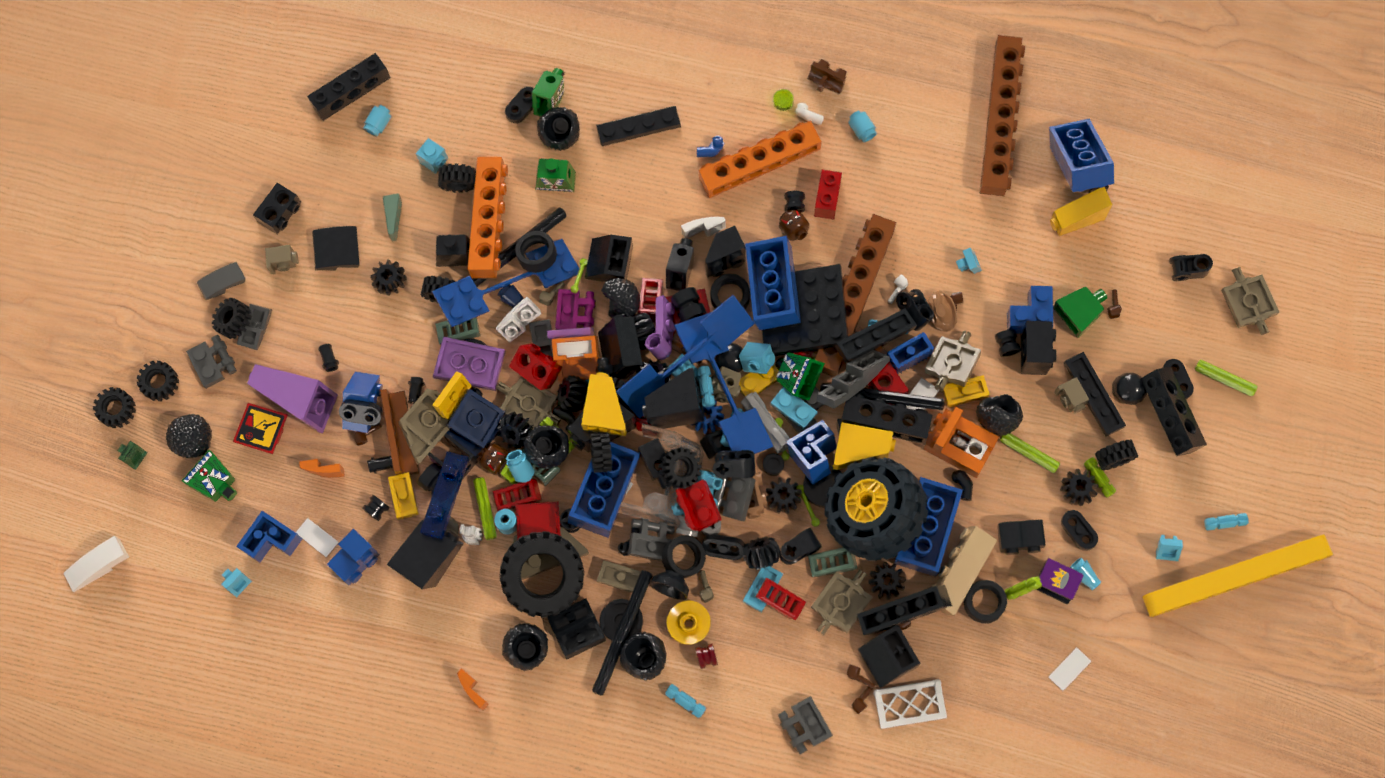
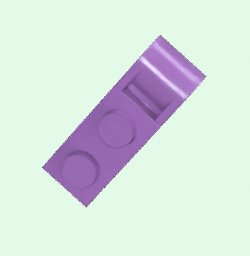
M664 295L656 297V332L649 335L645 341L647 349L658 360H664L670 356L672 352L673 331L675 330L673 323L675 309L673 304Z

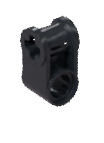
M1207 254L1179 255L1169 259L1173 267V281L1204 278L1213 266L1212 258ZM1197 263L1204 264L1206 269H1200Z
M913 289L909 293L900 292L897 295V306L900 310L906 308L917 324L914 329L915 331H920L934 319V312L928 305L921 290Z
M750 450L719 451L715 455L713 473L719 478H751L756 474L755 454Z
M808 528L783 544L780 551V559L784 564L792 565L804 557L815 553L822 548V545L812 529ZM787 549L790 552L794 551L793 557L791 555H785Z

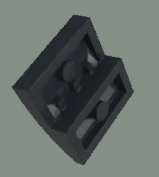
M357 226L329 227L312 231L315 270L336 271L337 268L359 267Z
M587 598L571 605L567 610H562L560 614L555 616L553 614L547 617L566 660L606 641Z

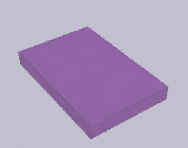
M443 337L433 378L450 381L457 371L462 373L473 387L496 391L506 351L501 348Z

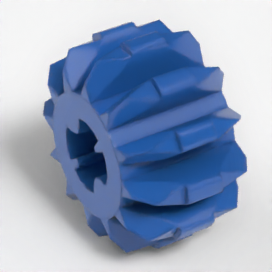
M716 400L715 405L712 407H703L704 413L710 414V418L706 419L705 417L704 422L690 424L691 426L696 425L695 431L698 432L703 428V433L707 434L708 428L715 432V426L720 427L718 422L724 419V414L720 413L723 407L716 406Z

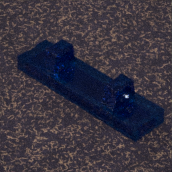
M447 451L420 531L421 534L443 539L469 461L468 456ZM446 474L452 475L454 479L447 478Z

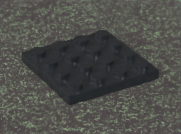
M840 264L795 271L801 323L762 330L763 343L771 345L775 356L786 355L788 352L798 353L834 347L837 342L849 337L843 275Z

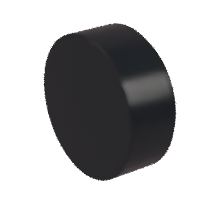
M772 453L764 458L763 470L766 474L777 476L783 471L784 460L780 455Z

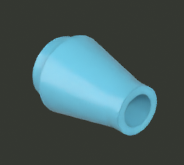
M1082 557L1069 567L1084 575L1081 582L1091 590H1094L1101 583L1087 560L1084 561Z

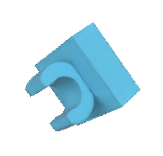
M971 248L963 250L965 258L956 261L961 272L970 269L976 274L982 271L975 252Z
M1161 535L1156 550V559L1179 561L1183 548L1182 540H1178L1176 536H1173V539H1166L1165 535Z
M237 568L233 572L227 569L222 574L226 579L222 585L236 597L252 582Z

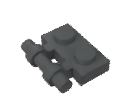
M219 335L211 338L214 345L210 348L206 342H203L186 351L205 389L225 379L222 371L227 369L229 375L237 371L234 366L235 361L233 357L229 356L226 350L227 346ZM217 354H219L222 359V361L218 364L214 358V356Z
M721 478L723 480L722 487L715 491L713 497L718 501V511L720 506H723V516L745 522L756 479L732 478L729 481L728 478ZM725 487H728V496L727 499L724 500L723 495Z
M645 518L640 520L632 519L631 527L639 528V533L633 532L630 534L628 555L662 561L663 548L672 540L667 539L666 534L673 535L675 527L661 521L659 523L649 522ZM648 530L656 531L657 537L648 535Z
M811 696L791 707L795 714L793 717L789 718L786 711L778 714L782 722L780 724L782 729H786L792 740L790 741L793 748L796 747L800 755L807 751L804 745L805 741L809 740L812 746L815 747L833 736ZM797 722L800 723L805 732L800 736L794 727V724Z

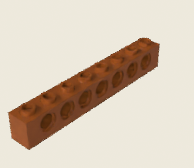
M998 35L996 40L980 194L1004 197L1006 190L1011 188L1012 177H1008L1009 170L1012 171L1014 158H1010L1011 151L1014 152L1016 139H1012L1013 132L1016 133L1018 120H1014V116L1018 114L1020 104L1019 101H1016V97L1020 95L1022 84L1018 82V77L1022 76L1023 64H1020V58H1024L1025 54L1022 37ZM1005 58H1012L1013 61H1007ZM1003 76H1009L1011 80H1006ZM1001 95H1008L1009 99H1004ZM1000 113H1004V114H1006L1008 117L1003 118V117L999 116V114H1000ZM997 132H1003L1006 136L1001 137ZM995 151H1001L1004 155L999 156L995 154ZM993 170H999L1002 174L996 175L993 173Z
M876 214L872 215L871 220H866L863 227L865 235L863 238L859 237L855 248L858 250L856 257H851L848 268L851 269L849 275L845 274L843 277L846 310L851 313L850 316H847L848 336L853 335L897 223ZM876 236L880 241L873 242L870 240V237ZM868 254L871 255L873 259L867 261L864 260L862 256ZM863 273L866 277L858 279L855 277V274ZM854 291L858 294V296L856 298H851L848 296L847 293ZM826 348L814 350L812 359L825 363L822 373L832 377L837 376L843 363V359L836 350L834 354H827L825 352Z

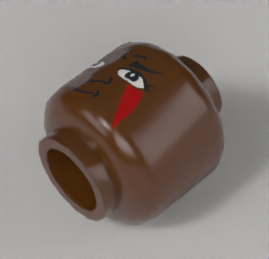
M788 210L781 215L779 228L787 236L788 240H802L807 236L810 224L800 211Z
M496 443L490 446L485 445L479 453V457H481L480 466L493 475L500 474L506 466V457L509 451Z

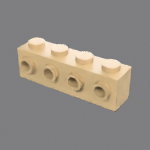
M971 526L962 531L960 543L950 552L948 564L944 565L939 571L937 583L931 586H946L952 603L951 607L940 610L946 615L956 614L997 542V539L977 526Z

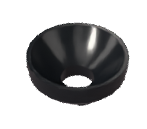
M665 570V572L654 575L650 582V586L668 597L679 600H686L688 597V585L684 580V576L679 573Z

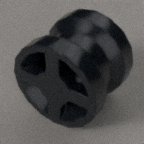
M788 191L785 193L784 199L787 201L785 212L788 210H798L801 213L805 211V205L803 204L805 199L804 192Z
M372 495L370 502L362 507L365 512L377 521L381 519L382 513L390 508L375 495Z
M571 509L564 510L560 516L561 526L569 533L577 532L580 527L566 523L568 522Z

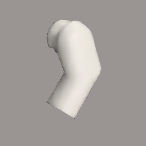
M799 103L795 109L798 117L819 126L822 124L824 116L809 111L807 104Z

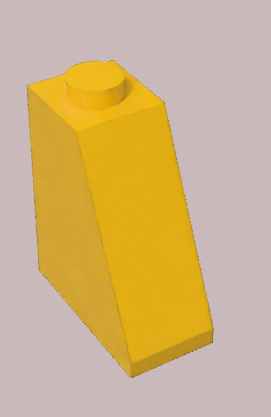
M1101 187L1054 210L1050 219L1052 229L1057 231L1059 236L1105 220L1113 205L1105 187Z
M601 372L596 373V375L590 374L581 423L583 430L626 436V426L612 377Z
M841 422L833 469L847 468L848 465L854 462L861 463L866 458H888L889 453L894 452L896 439H892L893 432Z

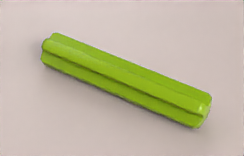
M1199 360L1195 367L1197 372L1249 396H1253L1256 393L1258 387L1256 384L1204 360Z
M1011 433L1002 435L1000 439L1003 444L1052 473H1055L1060 466L1057 460Z
M484 477L474 479L473 483L483 532L486 540H493L497 537L488 491Z

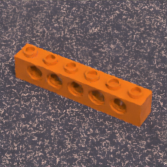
M811 121L807 123L801 122L791 130L780 131L775 137L770 139L764 138L752 147H743L736 154L725 155L713 164L707 163L698 170L699 179L708 197L712 198L821 150L822 141ZM794 139H798L801 141V143L794 144L791 141ZM779 147L782 149V151L775 152L773 151V149ZM760 155L763 156L764 159L756 160L754 157ZM741 163L744 164L745 167L739 169L736 167V165ZM725 172L727 175L719 177L717 173Z
M477 157L468 272L471 278H497V271H500L501 268L498 254L502 251L500 233H503L504 223L501 220V216L505 213L503 195L507 193V186L504 183V179L508 176V165L504 164L502 157ZM493 215L491 218L485 219L487 216ZM491 234L488 238H483L485 235ZM490 253L488 256L482 257L483 254Z

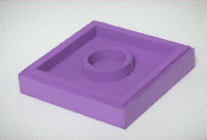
M593 327L547 331L549 339L594 335Z

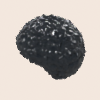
M565 107L551 108L540 116V119L537 121L538 136L543 144L555 151L568 149L579 140L580 123L577 114Z
M614 278L607 280L603 284L601 291L610 300L608 312L610 318L621 314L625 315V317H633L637 313L641 300L637 287L633 282L623 278Z
M1008 394L983 399L977 406L976 413L980 425L987 431L999 436L1010 434L1019 427L1023 420L1021 406Z
M188 414L180 416L168 425L166 432L167 445L172 452L183 458H196L205 455L211 444V427L200 415Z
M539 425L535 427L534 430L528 433L523 442L528 461L543 469L557 467L567 458L569 453L568 436L561 428H557L554 425Z
M529 623L515 625L504 636L502 655L515 668L523 671L533 670L547 656V634L536 625Z
M649 632L634 634L625 641L621 649V667L633 677L645 681L659 676L665 667L667 659L664 642Z

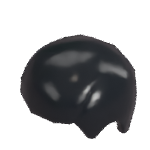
M736 343L728 345L729 351L714 357L719 369L723 366L738 373L743 370L739 358L743 348Z
M1133 372L1123 373L1116 377L1112 384L1113 395L1123 404L1135 405L1143 401L1147 392L1140 379L1142 377Z

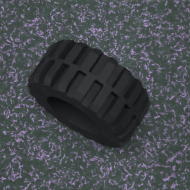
M545 531L530 533L512 543L504 555L500 567L501 588L507 600L521 613L525 612L528 616L532 617L541 616V618L553 614L555 616L560 614L562 610H567L573 601H576L584 583V568L577 550L562 536ZM541 553L549 554L556 558L563 570L562 581L558 588L545 595L532 593L524 586L521 579V570L526 560L533 555Z

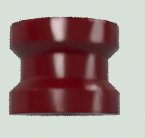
M712 643L708 644L705 648H695L700 669H704L710 664L713 666L718 665Z

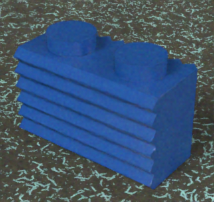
M922 332L888 351L887 356L890 357V363L896 372L902 374V371H906L910 367L913 368V365H917L920 361L931 357L934 347L927 335Z

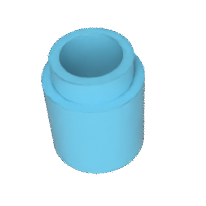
M382 105L374 106L364 122L365 126L363 129L371 135L378 137L392 117L389 114L390 110Z
M856 111L849 117L848 124L859 140L867 142L877 135L876 127L865 111Z
M521 450L510 452L506 457V464L515 481L525 483L531 480L535 471L528 461L526 454Z
M502 509L496 513L494 522L501 533L512 534L517 530V517L513 511ZM505 519H509L507 523H503Z

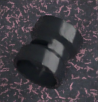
M1013 329L1005 330L995 335V340L1000 346L999 353L1001 357L1012 356L1021 351L1020 345L1016 342V331Z

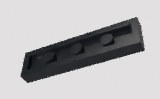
M676 106L596 126L601 146L603 147L679 128L681 123Z
M905 308L837 342L834 347L844 362L848 363L914 330L917 324Z
M1082 352L1064 362L1065 367L1072 379L1077 377L1089 398L1087 405L1104 435L1107 437L1125 428V422L1085 353Z

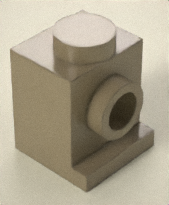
M290 245L265 248L266 267L271 275L276 274L275 270L288 271L290 268H295L296 264L299 263L297 251L294 252Z
M1077 377L1059 385L1055 390L1056 396L1061 395L1060 400L1065 408L1068 407L1070 412L1073 411L1076 414L1086 408L1085 405L1089 398Z

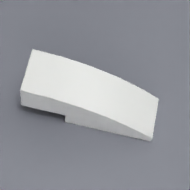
M113 536L81 557L63 574L72 591L75 592L112 571L113 566L126 560L129 556L120 539Z

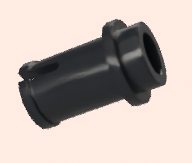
M321 345L318 350L324 363L322 365L323 369H326V372L337 370L339 361L335 359L332 345Z
M411 377L410 381H408L410 385L408 403L410 404L412 402L414 404L422 395V388L425 386L423 378Z
M391 456L377 459L371 457V460H367L370 473L374 472V474H377V471L393 468Z

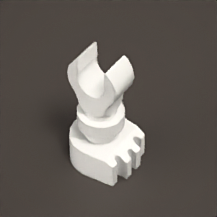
M461 524L459 534L462 535L463 540L467 544L479 545V541H482L480 537H483L480 528L475 526L467 527Z

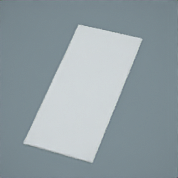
M308 518L296 531L303 540L325 557L338 544L336 539Z
M1076 647L1052 672L1049 678L1064 691L1089 665L1091 660Z

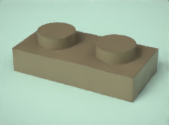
M603 560L597 582L632 593L641 571Z

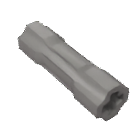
M757 392L745 396L741 401L742 406L746 411L753 408L757 409L777 454L787 450L786 441L790 437L776 423Z

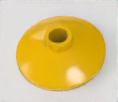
M682 601L676 604L667 616L668 632L674 640L681 644H696L702 641L710 630L711 620L708 611L703 605L695 601ZM687 620H691L693 622V626L687 628L685 626V622Z

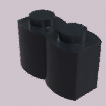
M1043 520L1003 522L997 525L1000 552H1005L1006 555L1019 554V550H1027L1028 553H1038L1046 546Z

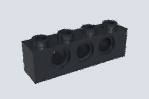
M374 53L307 97L321 120L324 121L391 77L387 67L379 56Z
M1172 368L1156 369L1140 378L1176 456L1191 454L1206 446L1207 443Z
M855 394L846 401L841 422L891 431L894 438L925 445L933 414H929L924 409H907V406L902 404L890 405L881 399L869 400L860 394ZM867 409L871 412V415L863 416L860 411ZM889 414L892 420L884 421L881 416ZM910 419L914 425L905 426L902 421Z
M936 585L857 614L863 635H872L951 607L952 603L946 586Z

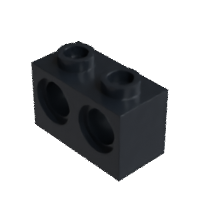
M277 182L253 216L258 223L278 235L281 230L286 228L292 214L298 212L301 200L297 194ZM284 199H289L286 204H281ZM272 215H277L274 220L269 221Z

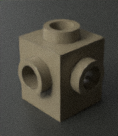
M722 366L719 370L732 398H737L741 390L739 385L741 373ZM714 373V376L711 377L714 392L712 396L718 402L728 403L729 401L718 377Z

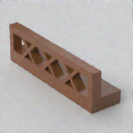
M387 389L380 390L394 472L396 475L407 472L410 475L418 474V464L415 462L398 423L408 411L405 391L389 393Z

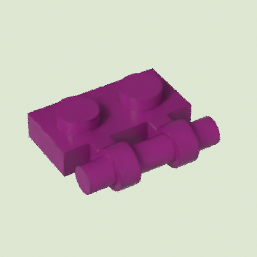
M558 289L555 330L577 328V325H583V328L592 327L594 325L593 308L596 305L594 292L587 291L586 298H580V291L572 293L569 289ZM579 307H585L584 316H578Z

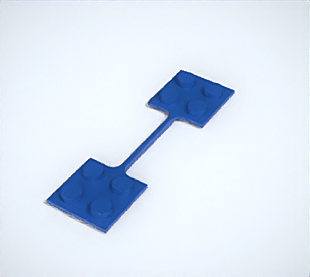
M563 239L554 241L557 250L556 261L549 269L543 272H526L485 290L478 289L471 276H468L432 291L450 326L454 327L488 313L489 309L483 300V295L531 275L538 276L544 288L577 276L579 267ZM545 245L527 252L528 260H538L544 257L548 252V247Z
M734 295L700 321L707 331V337L664 373L659 374L648 364L616 391L639 419L644 416L642 405H645V397L666 384L665 378L710 341H715L720 349L723 350L755 324Z
M710 313L674 325L686 353L707 337V331L700 321ZM710 341L689 360L691 364L702 360L710 361L729 401L733 415L718 423L730 450H750L756 454L774 447L757 409L753 408L745 412L738 411L714 357L729 351L728 346L721 350L715 341Z

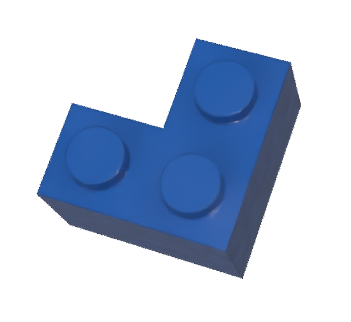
M1031 286L1028 292V306L1010 305L1007 312V330L1013 329L1016 331V334H1021L1026 321H1051L1053 324V286Z
M354 372L343 391V402L347 399L376 403L377 397L381 396L380 390L383 389V385L380 384V375ZM342 419V429L368 433L372 426L347 422Z
M823 420L786 441L790 457L812 484L831 474L826 455L836 450L837 444L834 433Z
M261 511L236 547L260 563L272 546L291 556L303 538L264 511Z
M353 528L338 543L342 549L327 565L346 584L350 585L351 583H356L362 577V572L367 567L370 568L377 562V557L380 554Z

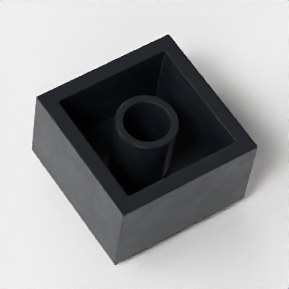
M1026 321L1020 334L1021 374L1047 375L1049 369L1053 368V362H1056L1057 357L1056 349H1053V342L1056 341V329H1053L1051 321Z

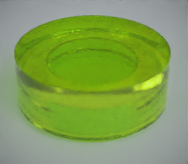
M781 89L774 94L773 104L778 110L786 111L792 107L794 97L789 90Z

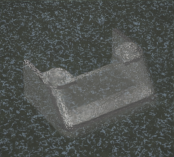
M646 424L642 425L643 436L652 439L658 438L664 451L669 452L677 448L691 449L690 453L695 452L696 455L694 457H699L700 459L697 464L702 466L704 450L701 445L675 431ZM677 460L673 466L674 472L678 476H684L687 471L686 464L682 460ZM666 485L664 495L659 493L649 494L644 500L643 507L621 502V511L623 514L655 522H666L667 525L679 527V516L674 515L671 509L672 505L677 503L675 490L679 488Z

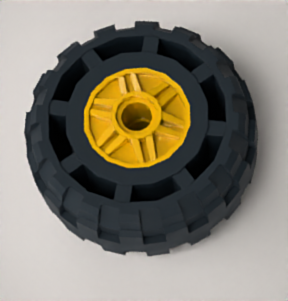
M876 457L866 458L861 463L854 462L848 465V470L843 474L839 473L835 477L836 482L834 486L829 487L827 492L828 503H825V517L827 518L828 524L826 525L829 532L848 552L870 561H877L882 558L887 560L898 556L897 553L901 550L903 552L908 550L912 546L911 542L914 538H919L923 532L921 527L923 523H926L928 510L926 509L928 500L920 481L905 466L885 457L883 459H877Z

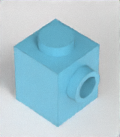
M429 138L416 152L419 163L435 174L440 167L445 165L448 159L445 149Z
M747 342L739 354L744 372L767 374L775 362V355L770 344Z

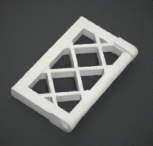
M940 679L875 689L873 692L881 729L947 718ZM934 686L935 695L931 698L921 690L922 688ZM914 689L917 691L910 702L899 695L902 691ZM919 693L930 700L924 711L912 704ZM895 694L889 705L882 701V695ZM897 696L908 704L902 715L890 707ZM933 702L938 706L939 713L928 715L925 712ZM910 706L921 713L917 717H903ZM889 709L899 716V719L886 722L885 714Z

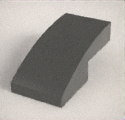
M234 262L197 281V285L205 300H209L225 294L228 288L245 283L246 278L237 262Z
M250 304L249 309L252 312L249 314L252 318L248 320L250 325L245 326L247 329L245 332L241 331L242 335L238 337L237 345L258 350L266 332L272 309Z
M550 319L529 323L533 344L540 347L541 352L545 355L553 357L552 339L547 337V331L552 330Z

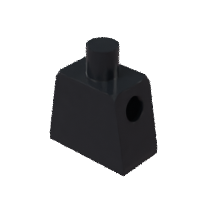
M464 234L436 236V267L468 266L470 238Z
M682 238L680 244H673L666 266V288L680 291L688 287L694 262L693 242L690 239Z
M656 438L638 447L637 451L640 453V457L652 481L658 479L662 489H666L669 487L666 485L668 482H663L662 478L664 475H660L654 466L655 463H663L660 460L665 456V451L659 439Z

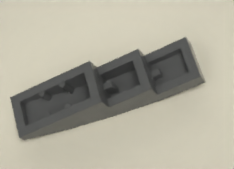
M872 350L846 363V371L832 378V385L817 393V401L833 409L841 405L876 377L890 361V357Z

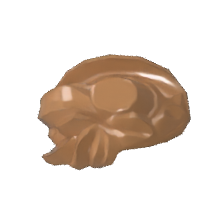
M941 290L933 292L932 296L928 300L926 299L934 312V319L931 323L940 331L947 332L953 329L957 323L955 304L948 294L942 293Z

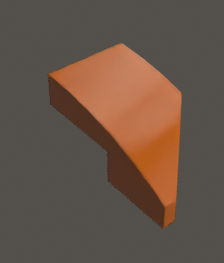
M318 459L299 461L301 469L314 475L327 478L345 477L344 468L340 463L321 466V462Z
M461 668L457 673L461 685L471 700L481 710H484L489 704L472 690L478 682Z

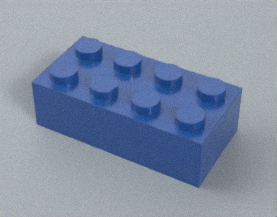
M1090 118L1049 127L1050 149L1072 192H1082L1087 189L1101 188L1114 184V162Z
M787 236L746 243L753 321L758 329L764 330L801 323L792 246Z
M610 442L612 471L594 473L591 459L568 517L569 524L607 538L610 536L640 457L639 452Z
M920 477L919 481L926 492L928 500L926 506L928 510L926 523L922 524L923 532L920 537L914 538L911 542L912 546L908 550L898 552L894 563L936 577L939 573L963 490Z

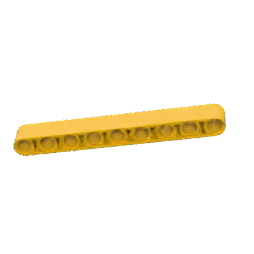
M1325 534L1150 592L1143 595L1142 598L1149 616L1155 617L1333 556V552Z

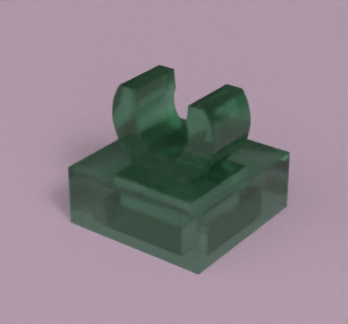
M132 441L127 446L121 444L117 450L121 453L118 459L134 470L137 469L148 453Z

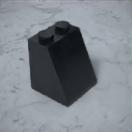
M688 368L645 397V405H642L643 415L647 419L648 425L651 424L654 430L705 421L700 384L693 368Z
M619 404L628 433L636 428L635 415ZM582 412L568 431L570 439L573 441L572 445L580 451L584 449L589 453L591 452L590 434L602 432L583 430L581 425ZM609 434L610 441L622 436Z
M432 518L430 520H422L387 565L420 589L433 588L437 586L464 543L458 540L460 537L454 532H447L442 529V524Z

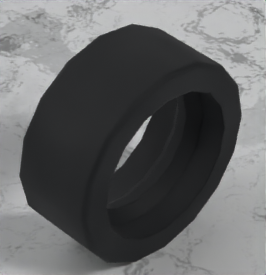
M528 232L516 244V257L522 268L528 272H543L549 269L556 261L557 250L554 241L544 232ZM538 243L547 245L548 252L544 257L538 260H528L525 258V251L530 246Z
M729 273L721 275L714 281L711 286L710 298L715 309L722 304L718 298V291L726 284H736L741 288L743 296L740 304L744 309L747 308L750 301V289L744 278L737 274Z
M681 535L670 540L662 551V563L665 570L679 573L684 578L697 574L703 568L706 560L703 545L696 538L689 535ZM679 544L688 545L694 553L695 562L689 569H680L673 560V549Z
M980 580L972 584L964 598V609L968 616L982 624L998 620L1007 606V596L1003 588L990 580ZM988 589L996 594L998 607L993 613L984 615L975 610L972 599L977 591Z

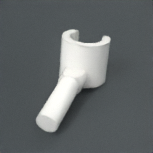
M900 275L894 281L898 287L888 300L890 304L908 286V280L903 275Z

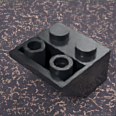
M736 226L715 234L705 259L707 278L720 276L725 270L729 268L736 269L746 261V247Z
M611 234L593 238L585 279L603 282L614 278L627 280L633 250L632 237Z
M899 625L883 632L858 649L879 688L911 672L921 664Z

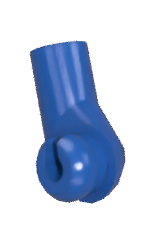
M719 135L714 136L708 147H697V157H715L724 147L723 138Z

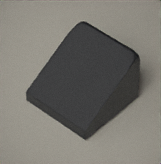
M722 430L707 434L700 440V444L708 459L714 458L719 451H727L728 447H724L720 443L723 435Z

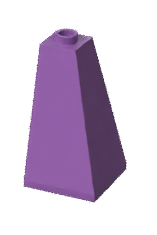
M256 364L249 375L247 383L322 434L338 394L319 380Z

